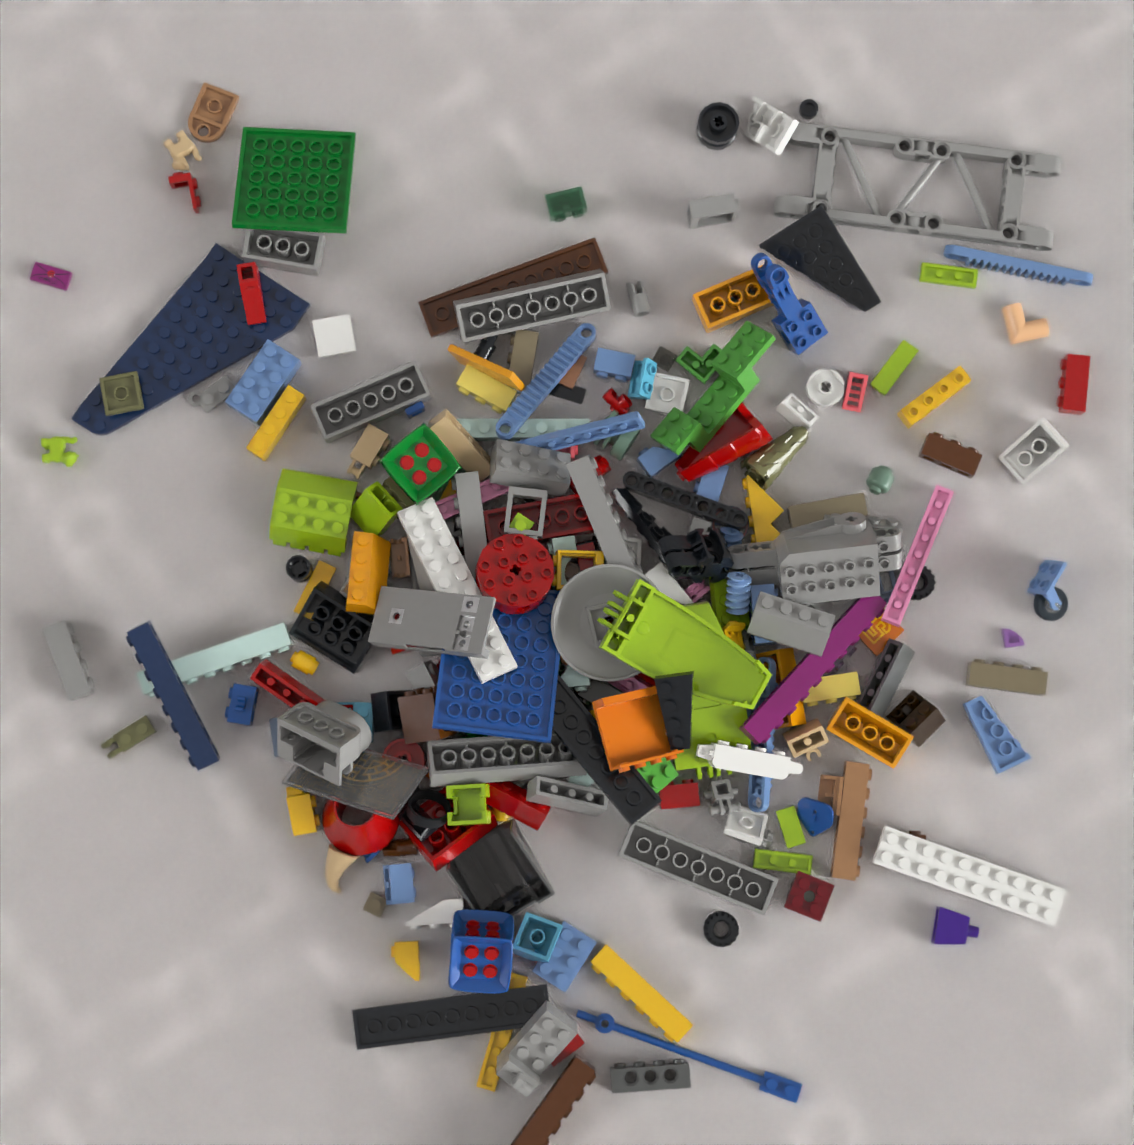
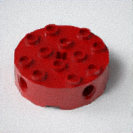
M505 534L493 539L482 549L475 569V582L482 596L495 597L494 608L506 614H524L536 609L548 596L554 579V562L548 550L536 539L523 534Z

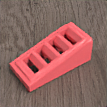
M848 371L842 409L861 413L869 375ZM853 378L861 379L862 382H861V383L852 382V379H853ZM851 386L861 387L860 391L850 388ZM849 393L857 394L859 398L849 397ZM848 401L858 402V405H857V406L849 405V404H847V402H848Z

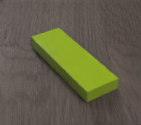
M922 262L919 282L975 289L978 269Z
M903 340L870 383V386L885 396L919 350Z
M754 848L752 868L791 873L800 871L811 875L813 855Z

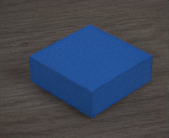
M420 401L406 408L405 412L408 418L411 419L424 412L425 406Z

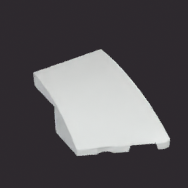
M753 96L754 107L752 113H749L745 135L774 153L781 155L799 122Z

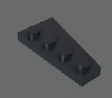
M694 671L655 676L654 679L671 751L690 749Z

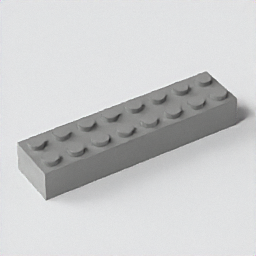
M601 269L453 301L462 342L611 310L605 273Z
M552 732L550 743L498 736L427 741L430 787L530 780L536 776L556 778L587 775L585 769L554 732Z
M638 821L629 826L618 854L619 857L762 915L766 913L779 880L774 876Z

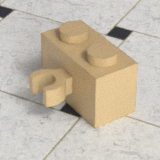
M818 718L782 734L792 756L795 758L805 753L808 761H812L810 757L812 752H816L818 757H820L821 753L817 747L829 742Z

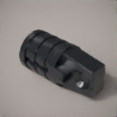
M498 335L487 337L486 340L482 338L474 354L489 361V358L496 349L494 343Z

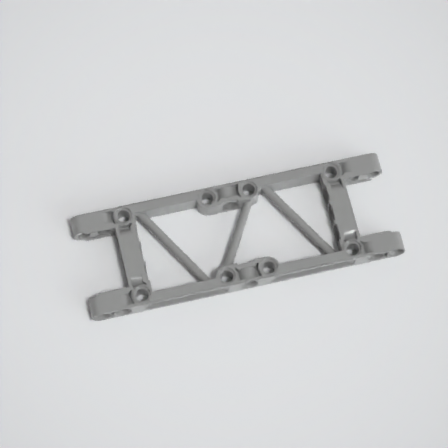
M800 122L788 143L794 146L818 148L812 198L795 195L775 197L774 206L775 216L800 219L823 205L832 222L838 225L1039 251L1052 250L1053 231L1043 227L1019 225L1025 175L1043 178L1060 176L1062 162L1060 156ZM830 135L834 140L827 141L825 136ZM839 142L844 146L873 214L831 209V192L834 185L833 175L836 167L835 158ZM851 144L893 149V154L898 159L931 164L898 207L890 210L887 216H882ZM899 145L907 146L908 150H901ZM937 150H943L945 155H939L937 153ZM949 157H954L985 229L943 224V219L939 214L909 212V210H906V207L939 164L945 163ZM962 158L1004 164L997 231L994 230ZM1011 159H1016L1019 165H1014ZM891 217H897L899 223H893ZM928 222H934L937 228L929 227ZM1003 232H1009L1011 234V238H1006L1003 235Z

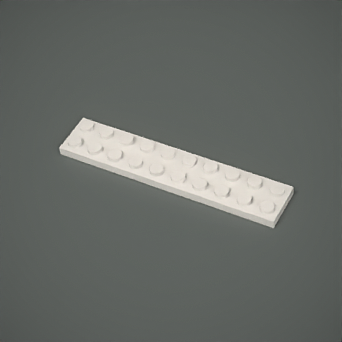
M433 497L419 502L418 505L415 504L398 511L397 516L434 590L437 592L482 596ZM492 616L485 648L490 651L488 659L468 657L481 684L518 667Z
M888 826L883 827L872 863L1053 927L1056 925L1066 893V889Z

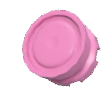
M704 580L702 583L694 582L684 590L694 603L711 590L709 586L704 584Z

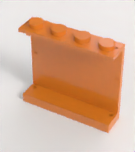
M656 686L609 696L592 702L610 771L618 770L619 773L629 771L630 766L638 769L645 767L646 762L650 761V764L653 765L661 763V758H666V761L677 758V754L684 752L683 749L670 750Z

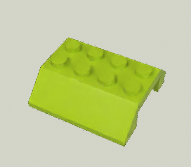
M283 468L275 493L269 539L273 540L274 545L286 547L288 542L291 548L305 550L306 546H309V551L323 554L326 549L328 550V555L341 557V553H345L347 547V533L358 482Z

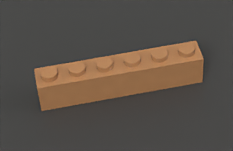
M844 762L840 816H837L830 871L831 878L855 881L856 877L860 875V866L857 864L858 858L862 857L863 847L860 846V840L865 835V827H862L863 819L867 817L865 799L868 800L870 788H867L868 780H871L872 769H869L870 764Z

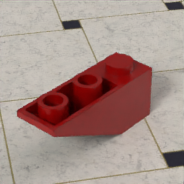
M256 262L236 265L247 324L266 323L258 266Z

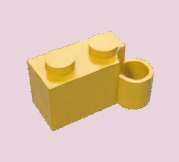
M296 785L286 787V800L293 835L317 832L321 822L319 814H315L314 807H317L315 795L311 796L310 792L304 793L303 788Z

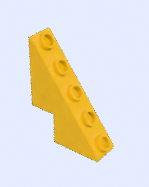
M747 475L746 478H742L743 490H747L745 506L750 510V516H748L749 527H752L753 534L750 535L751 543L773 541L780 532L771 524L784 510Z

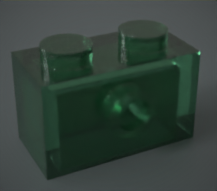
M582 186L545 195L550 222H562L567 217L573 216V218H578L587 213Z

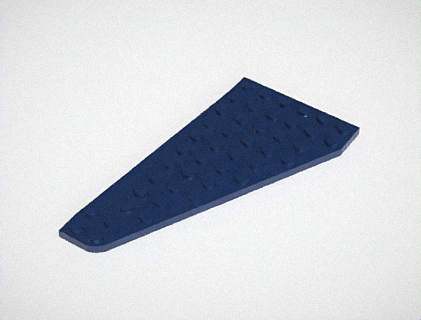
M215 243L202 263L105 375L107 377L137 371L144 409L106 416L99 382L71 419L95 435H108L263 347L267 339L274 342L290 333L298 325L310 304L259 271L267 322L248 325L236 266L244 264V261Z

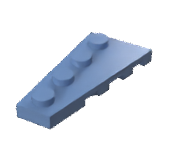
M982 696L962 704L996 774L1031 758L1022 749L1018 740L1014 739L1009 733L1006 725L1002 724L997 718V714Z

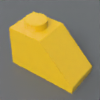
M419 940L395 941V946H391V957L395 958V963L415 981H420Z

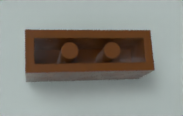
M937 432L929 433L925 438L918 457L971 479L975 475L983 455L975 448L961 446V443L951 439L949 441L944 439L942 434Z

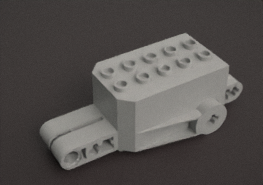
M848 512L784 530L773 541L738 544L728 547L734 562L733 566L728 568V572L738 571L748 574L752 578L750 585L779 583L783 599L802 605L880 596L879 572L898 570L902 567L901 530L895 527L872 529L871 523L866 521L865 515L857 512Z

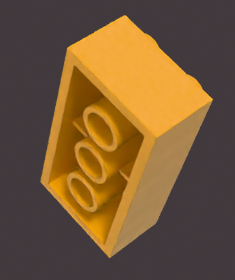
M753 270L711 286L692 296V302L706 333L773 306ZM749 290L755 291V295L749 294ZM732 297H734L735 299L738 298V301H737V302L731 301V298H732ZM714 304H717V306L720 305V309H715Z

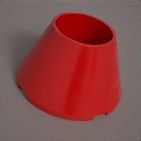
M329 796L323 809L322 823L327 838L340 851L354 856L376 853L386 847L396 835L399 827L398 822L400 821L398 818L400 814L399 808L393 816L374 811L372 817L366 823L351 826L342 822L343 812L350 803Z

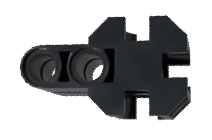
M697 528L687 535L662 537L658 541V545L669 575L673 577H691L695 583H702L705 577H711L710 583H717L725 579L728 571H725L724 567H732L734 562L723 533L718 528H712L709 535H702L704 529Z

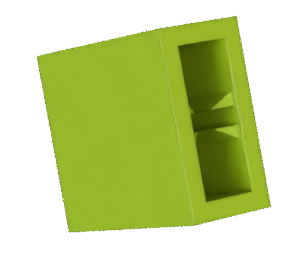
M376 481L367 487L354 503L351 518L364 532L381 536L398 517L397 512L403 510V508Z

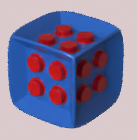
M471 909L454 912L448 984L451 989L463 992L492 994L504 993L509 990L513 958L512 940L514 936V919L511 914Z

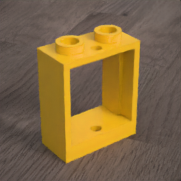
M557 550L555 555H552L555 567L552 586H555V590L558 591L564 586L561 585V557L593 558V566L604 564L603 551Z

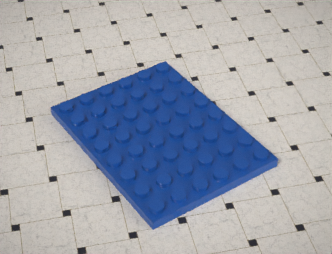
M549 590L548 596L536 609L524 614H506L494 608L492 616L518 665L516 669L481 684L468 657L441 654L432 728L544 743L551 742L560 653L555 646L551 632V613L555 599L560 591Z

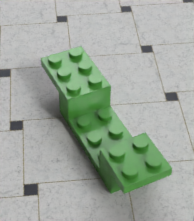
M746 321L711 362L719 377L687 414L673 407L652 432L651 438L677 455L687 445L701 452L760 381L752 367L776 340L774 335Z

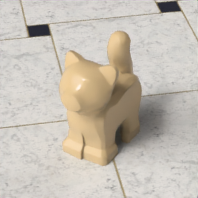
M181 130L176 134L178 138L176 144L171 139L166 140L163 144L173 158V169L189 171L188 162L184 157L193 154L194 159L197 161H201L202 157L199 155L194 143Z

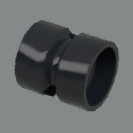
M295 555L287 561L286 572L294 581L303 583L310 579L313 573V566L306 557Z

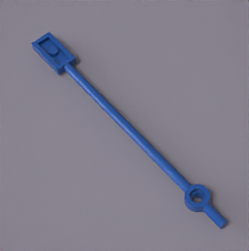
M579 1009L577 1011V1018L594 1023L596 1029L601 1033H609L612 1030L760 1083L759 1090L797 1103L803 1085L799 1082L766 1070L763 1076L617 1024L608 1013H601L595 1016ZM603 1020H607L609 1022L607 1027H603L601 1025V1022Z

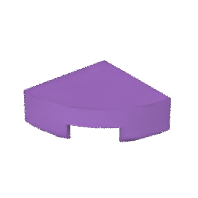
M1001 629L1004 648L1024 646L1022 637L1011 629Z

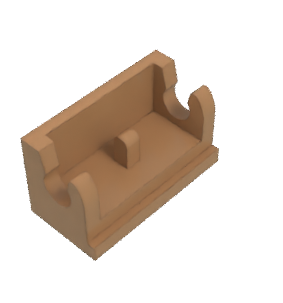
M402 537L398 540L390 539L392 579L411 578L407 537Z
M820 775L818 801L830 805L834 816H840L844 777Z

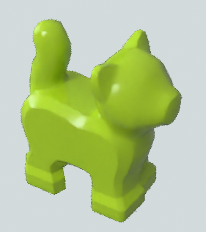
M55 436L52 438H41V446L45 450H49V453L42 454V462L44 464L62 462L66 467H72L79 455L73 451L65 452L66 443H76L78 441L77 437Z

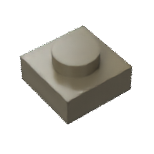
M371 892L363 910L381 918L387 906L386 898Z

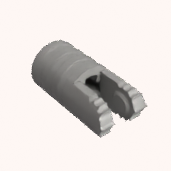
M637 281L636 289L638 294H636L633 282L626 283L634 316L639 317L649 314L651 311L643 281Z

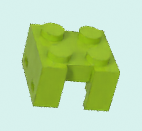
M489 784L446 786L447 799H453L454 812H447L448 826L491 824V811H488L486 808V797H490Z

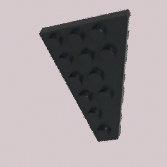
M823 205L759 245L761 249L774 255L777 259L805 274L813 281L818 282L821 286L836 293L864 312L882 302Z

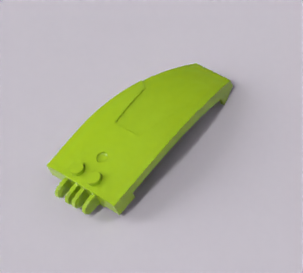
M636 579L627 596L619 591H613L612 594L624 602L619 606L617 603L608 600L607 605L617 610L618 613L604 607L603 611L605 614L612 616L614 620L612 623H609L603 618H598L597 621L600 624L609 628L598 648L655 679V676L694 671L693 695L723 704L754 709L772 676L759 660L753 658L703 618L641 579Z
M708 601L683 605L723 633ZM692 695L690 749H683V753L677 754V758L673 759V766L676 771L695 768L697 780L702 779L701 767L707 766L709 778L713 777V767L710 766L707 759L696 756L698 744H711V742L717 743L718 740L730 742L729 746L736 747V744L739 743L748 745V749H751V742L739 729L748 719L746 708ZM715 768L717 777L721 776V769ZM726 770L728 775L732 774V771Z

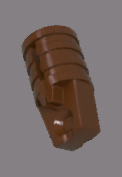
M410 838L396 839L382 849L383 856L401 857L418 855V849Z

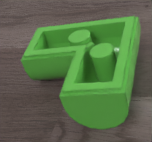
M713 344L704 356L701 357L686 346L675 362L705 385L716 371L711 362L722 349Z

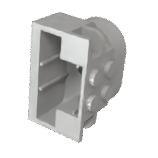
M330 700L322 701L316 706L308 702L298 703L277 718V756L337 786L342 785V774L347 775L353 770V761L370 746L372 741L370 727L360 714Z

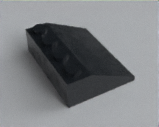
M321 580L312 590L289 634L354 674L372 646L368 642L374 614L345 611L347 598ZM306 613H314L311 620L304 617Z

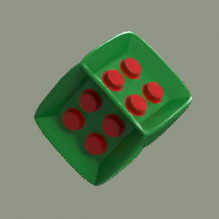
M425 422L397 443L382 459L378 460L382 463L390 477L416 505L447 482L459 469H462L452 453L438 436L426 426Z

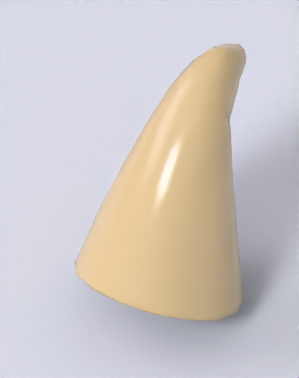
M329 844L325 877L327 886L331 891L341 893L338 886L339 880L344 871L359 856L346 854L337 849L333 844Z

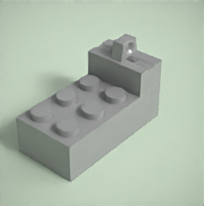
M546 1000L497 1056L496 1075L528 1097L540 1084V1075L577 1035V1023Z

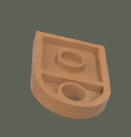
M204 82L188 118V127L194 138L204 143H211L220 139L225 133L236 108L239 95ZM201 128L209 130L206 136L199 135Z

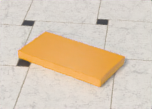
M450 344L447 350L460 364L464 366L468 364L521 392L525 388V384L513 371L453 344Z

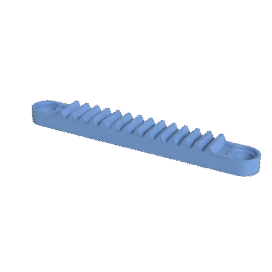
M946 245L944 249V257L963 261L966 266L972 263L974 268L977 265H980L981 269L987 266L989 271L992 268H995V272L1002 269L1003 274L1009 271L1010 275L1017 272L1018 277L1024 274L1025 278L1031 275L1032 280H1035L1036 277H1039L1040 281L1046 278L1047 283L1054 280V284H1057L1060 281L1062 286L1066 283L1091 286L1093 281V274L1080 270L958 245Z
M581 324L567 338V341L563 342L562 347H559L558 351L549 359V362L544 365V368L540 369L539 374L535 375V378L521 392V395L517 396L516 401H513L512 405L507 408L505 414L496 424V434L500 439L508 440L515 435L592 344L596 337V330L592 324ZM589 330L592 334L589 337H583L581 332ZM507 425L511 430L508 433H503L500 431V428Z
M760 657L757 659L762 664L765 661L768 663V671L772 676L753 712L778 686L776 683V663L770 657ZM773 729L769 733L771 737L764 744L761 742L755 745L751 741V750H755V747L766 748V752L773 753L772 750L775 746L772 742L775 740L773 737L775 730ZM749 774L748 806L753 812H764L768 809L770 788L773 786L770 781L773 778ZM758 797L762 802L759 808L756 806V799Z

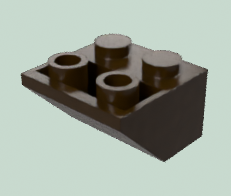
M914 690L886 716L892 724L913 735L914 738L911 742L917 747H920L946 721L937 707Z

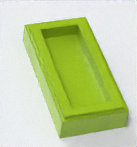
M795 806L775 811L787 849L806 843Z

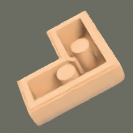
M1021 303L1010 304L1002 308L1011 345L1049 336V326L1046 318L1026 322Z

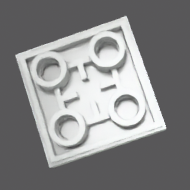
M350 314L312 320L319 358L357 352Z

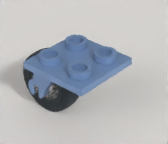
M1045 559L1040 564L1035 578L1029 583V588L1026 592L1035 596L1033 602L1034 610L1043 620H1058L1067 611L1068 599L1066 594L1060 588L1054 587L1067 566L1066 562Z

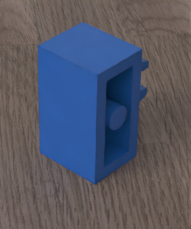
M235 683L233 687H230L228 698L231 699L230 707L227 706L225 710L227 722L247 726L253 725L259 693L258 687Z

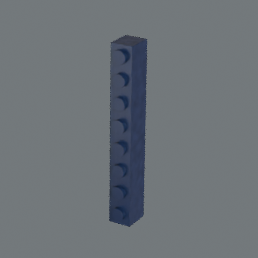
M146 621L128 630L126 640L130 647L134 646L137 652L135 657L138 663L143 664L146 669L144 671L145 677L148 681H152L155 687L153 692L156 698L162 700L164 704L162 709L166 716H170L172 720L170 724L173 731L179 733L181 740H179L184 751H188L190 755L188 759L192 767H196L199 771L219 761L220 755L151 621Z

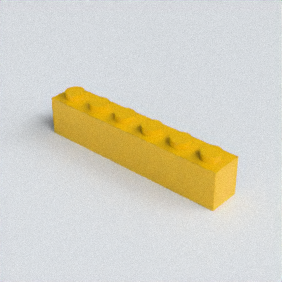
M607 944L590 960L593 964L591 968L598 975L602 972L607 977L605 981L612 988L617 986L621 990L620 995L627 1002L631 999L636 1004L634 1008L641 1015L646 1013L650 1017L648 1021L656 1029L660 1026L665 1031L663 1035L670 1042L675 1040L678 1043L692 1028L693 1024Z

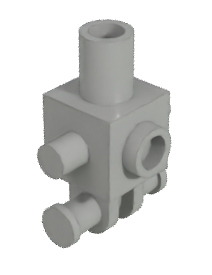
M713 769V777L710 778L711 782L707 791H703V798L710 799L709 815L719 814L721 816L724 815V812L732 814L733 811H741L740 802L731 804L734 795L738 794V788L731 787L730 780H723L722 775L717 777L715 769Z

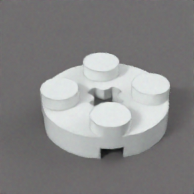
M818 369L808 379L806 384L807 395L814 404L820 407L835 405L843 396L844 380L835 370ZM822 383L830 385L828 388L829 392L821 390Z

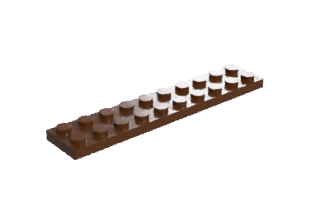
M594 237L419 301L418 304L430 336L434 338L458 329L453 301L601 269L605 274H608V269Z

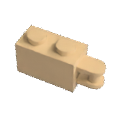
M369 423L350 454V458L353 461L347 473H352L359 480L366 468L371 470L373 466L377 467L379 464L378 460L381 459L379 457L383 450L386 451L390 445L389 434ZM357 463L362 465L360 469L355 467Z

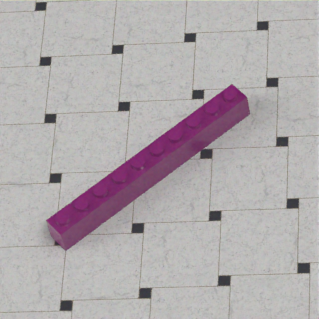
M880 596L857 598L832 626L822 657L807 653L739 729L755 745L761 742L763 744L766 743L771 737L769 733L774 728L777 730L784 723L782 719L787 714L791 715L797 707L795 705L799 700L802 702L810 694L808 692L812 686L815 688L822 681L821 676L825 672L829 673L835 667L833 663L837 659H842L848 651L846 649L850 644L853 646L860 639L858 635L862 631L866 632L873 625L871 621L875 617L879 618L884 613V607L887 603Z

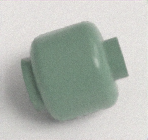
M882 465L874 467L866 480L869 491L875 495L887 493L894 481L892 470Z

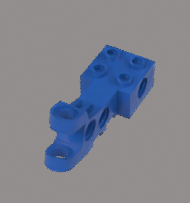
M757 253L751 260V268L761 287L766 291L769 300L777 310L778 316L771 321L789 351L799 355L825 336L828 331L812 304L802 298L797 299L789 284L787 271L782 266L773 264L766 254ZM765 259L764 265L758 268V263Z

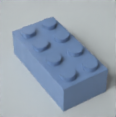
M267 339L226 399V404L260 426L302 365L300 359Z

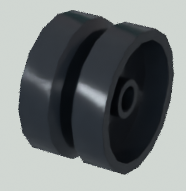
M722 102L711 103L704 107L699 115L696 128L697 137L704 146L713 150H721L733 143L739 127V117L735 109Z

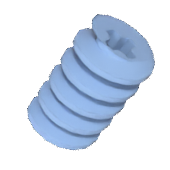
M729 572L727 575L729 578L727 585L729 586L726 587L728 592L726 594L727 601H725V605L729 608L726 609V612L733 615H744L749 611L752 578L744 572Z

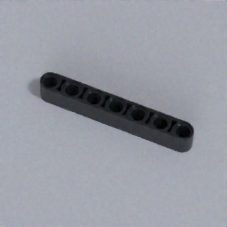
M629 471L623 476V485L630 492L739 531L747 526L748 516L739 509L634 471ZM630 477H634L637 480L634 485H628L626 481ZM647 484H652L655 488L653 491L647 492L644 487ZM669 490L673 495L670 498H664L662 493ZM688 497L691 502L688 505H683L680 503V499ZM705 503L709 508L707 511L702 512L698 509V506ZM724 510L727 515L724 518H718L716 512ZM738 516L745 520L741 525H737L734 522V519Z

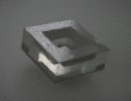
M660 346L652 360L657 363L659 368L669 372L678 356Z

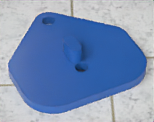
M804 797L798 802L797 816L811 836L814 837L833 825L834 812L830 805L808 797Z

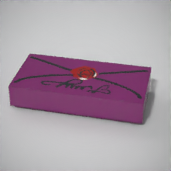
M35 261L30 280L67 291L72 272Z

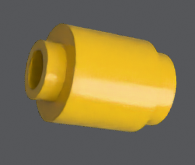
M301 649L299 652L295 651L290 659V662H292L291 667L312 676L320 662L316 660L317 658Z

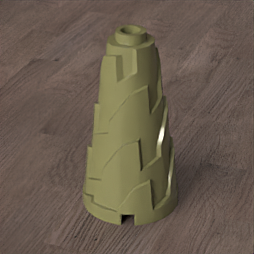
M803 426L792 427L749 457H745L740 462L741 469L744 467L747 469L744 475H749L761 488L764 487V491L767 490L791 462L794 455L807 443L809 435L807 429Z

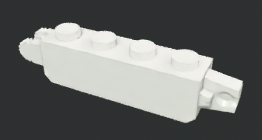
M718 740L717 743L711 742V744H698L696 756L707 759L710 766L719 769L780 780L787 778L788 773L800 774L804 770L801 763L790 761L791 757L785 756L783 751L774 750L773 753H768L766 748L755 747V750L748 749V745L739 743L734 747L729 746L730 742Z

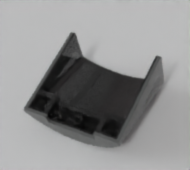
M515 819L497 825L450 861L446 867L447 873L473 910L499 911L513 916L535 902L539 904L555 894Z

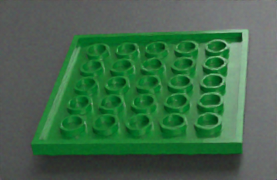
M243 127L232 228L347 234L356 132Z

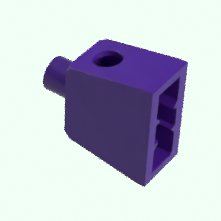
M936 906L931 943L939 945H965L967 937L978 938L979 927L969 925L970 917Z

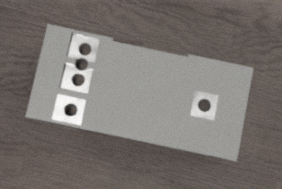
M381 586L368 642L378 647L488 659L490 651L485 648L496 598ZM400 614L399 619L395 620V615ZM406 645L420 646V647H429V648H438V649H445V651H443V650H434V649H425V648H416V647H408V646H406Z

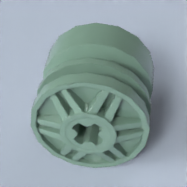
M614 410L605 419L618 416L619 412ZM641 429L595 440L593 444L598 446L604 440L601 449L604 450L609 444L612 445L610 455L621 461L636 440Z

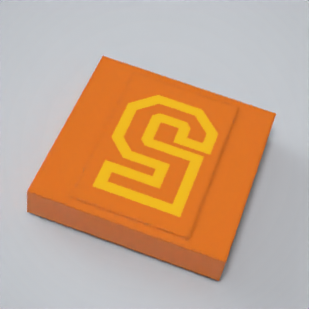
M883 614L879 618L875 617L871 621L873 625L866 632L862 631L858 635L864 645L875 656H878L883 651L889 638L895 640L904 631L901 626L896 627L881 621Z

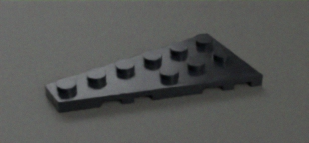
M615 488L611 494L615 498L616 504L623 508L626 512V517L633 521L637 526V531L647 539L648 545L657 552L659 560L665 564L658 541L662 537L672 534L664 526L660 528L654 522L656 518L652 514L649 515L643 511L642 504L627 489ZM674 577L676 579H691V577Z

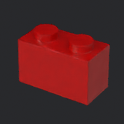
M693 779L682 780V784L674 785V781H671L659 791V797L662 800L660 803L661 810L700 806L698 782L693 783Z

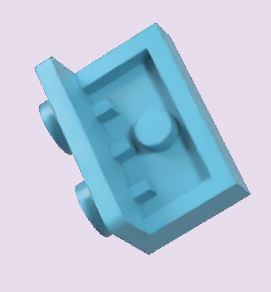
M644 358L643 361L635 360L627 397L650 400L657 371L656 362L649 358Z

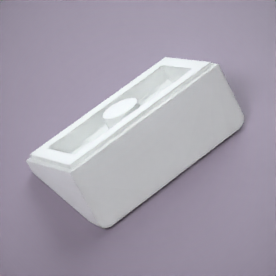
M792 392L776 408L794 427L803 426L808 430L819 418Z

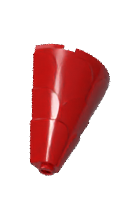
M741 403L701 452L689 446L675 463L676 468L679 470L676 474L683 482L685 480L688 482L693 481L767 445L773 438L758 419Z

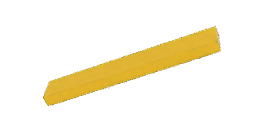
M511 972L509 989L525 987L528 976ZM513 1029L491 1033L476 1087L493 1092L496 1091L499 1076L496 1075L497 1056L510 1042Z

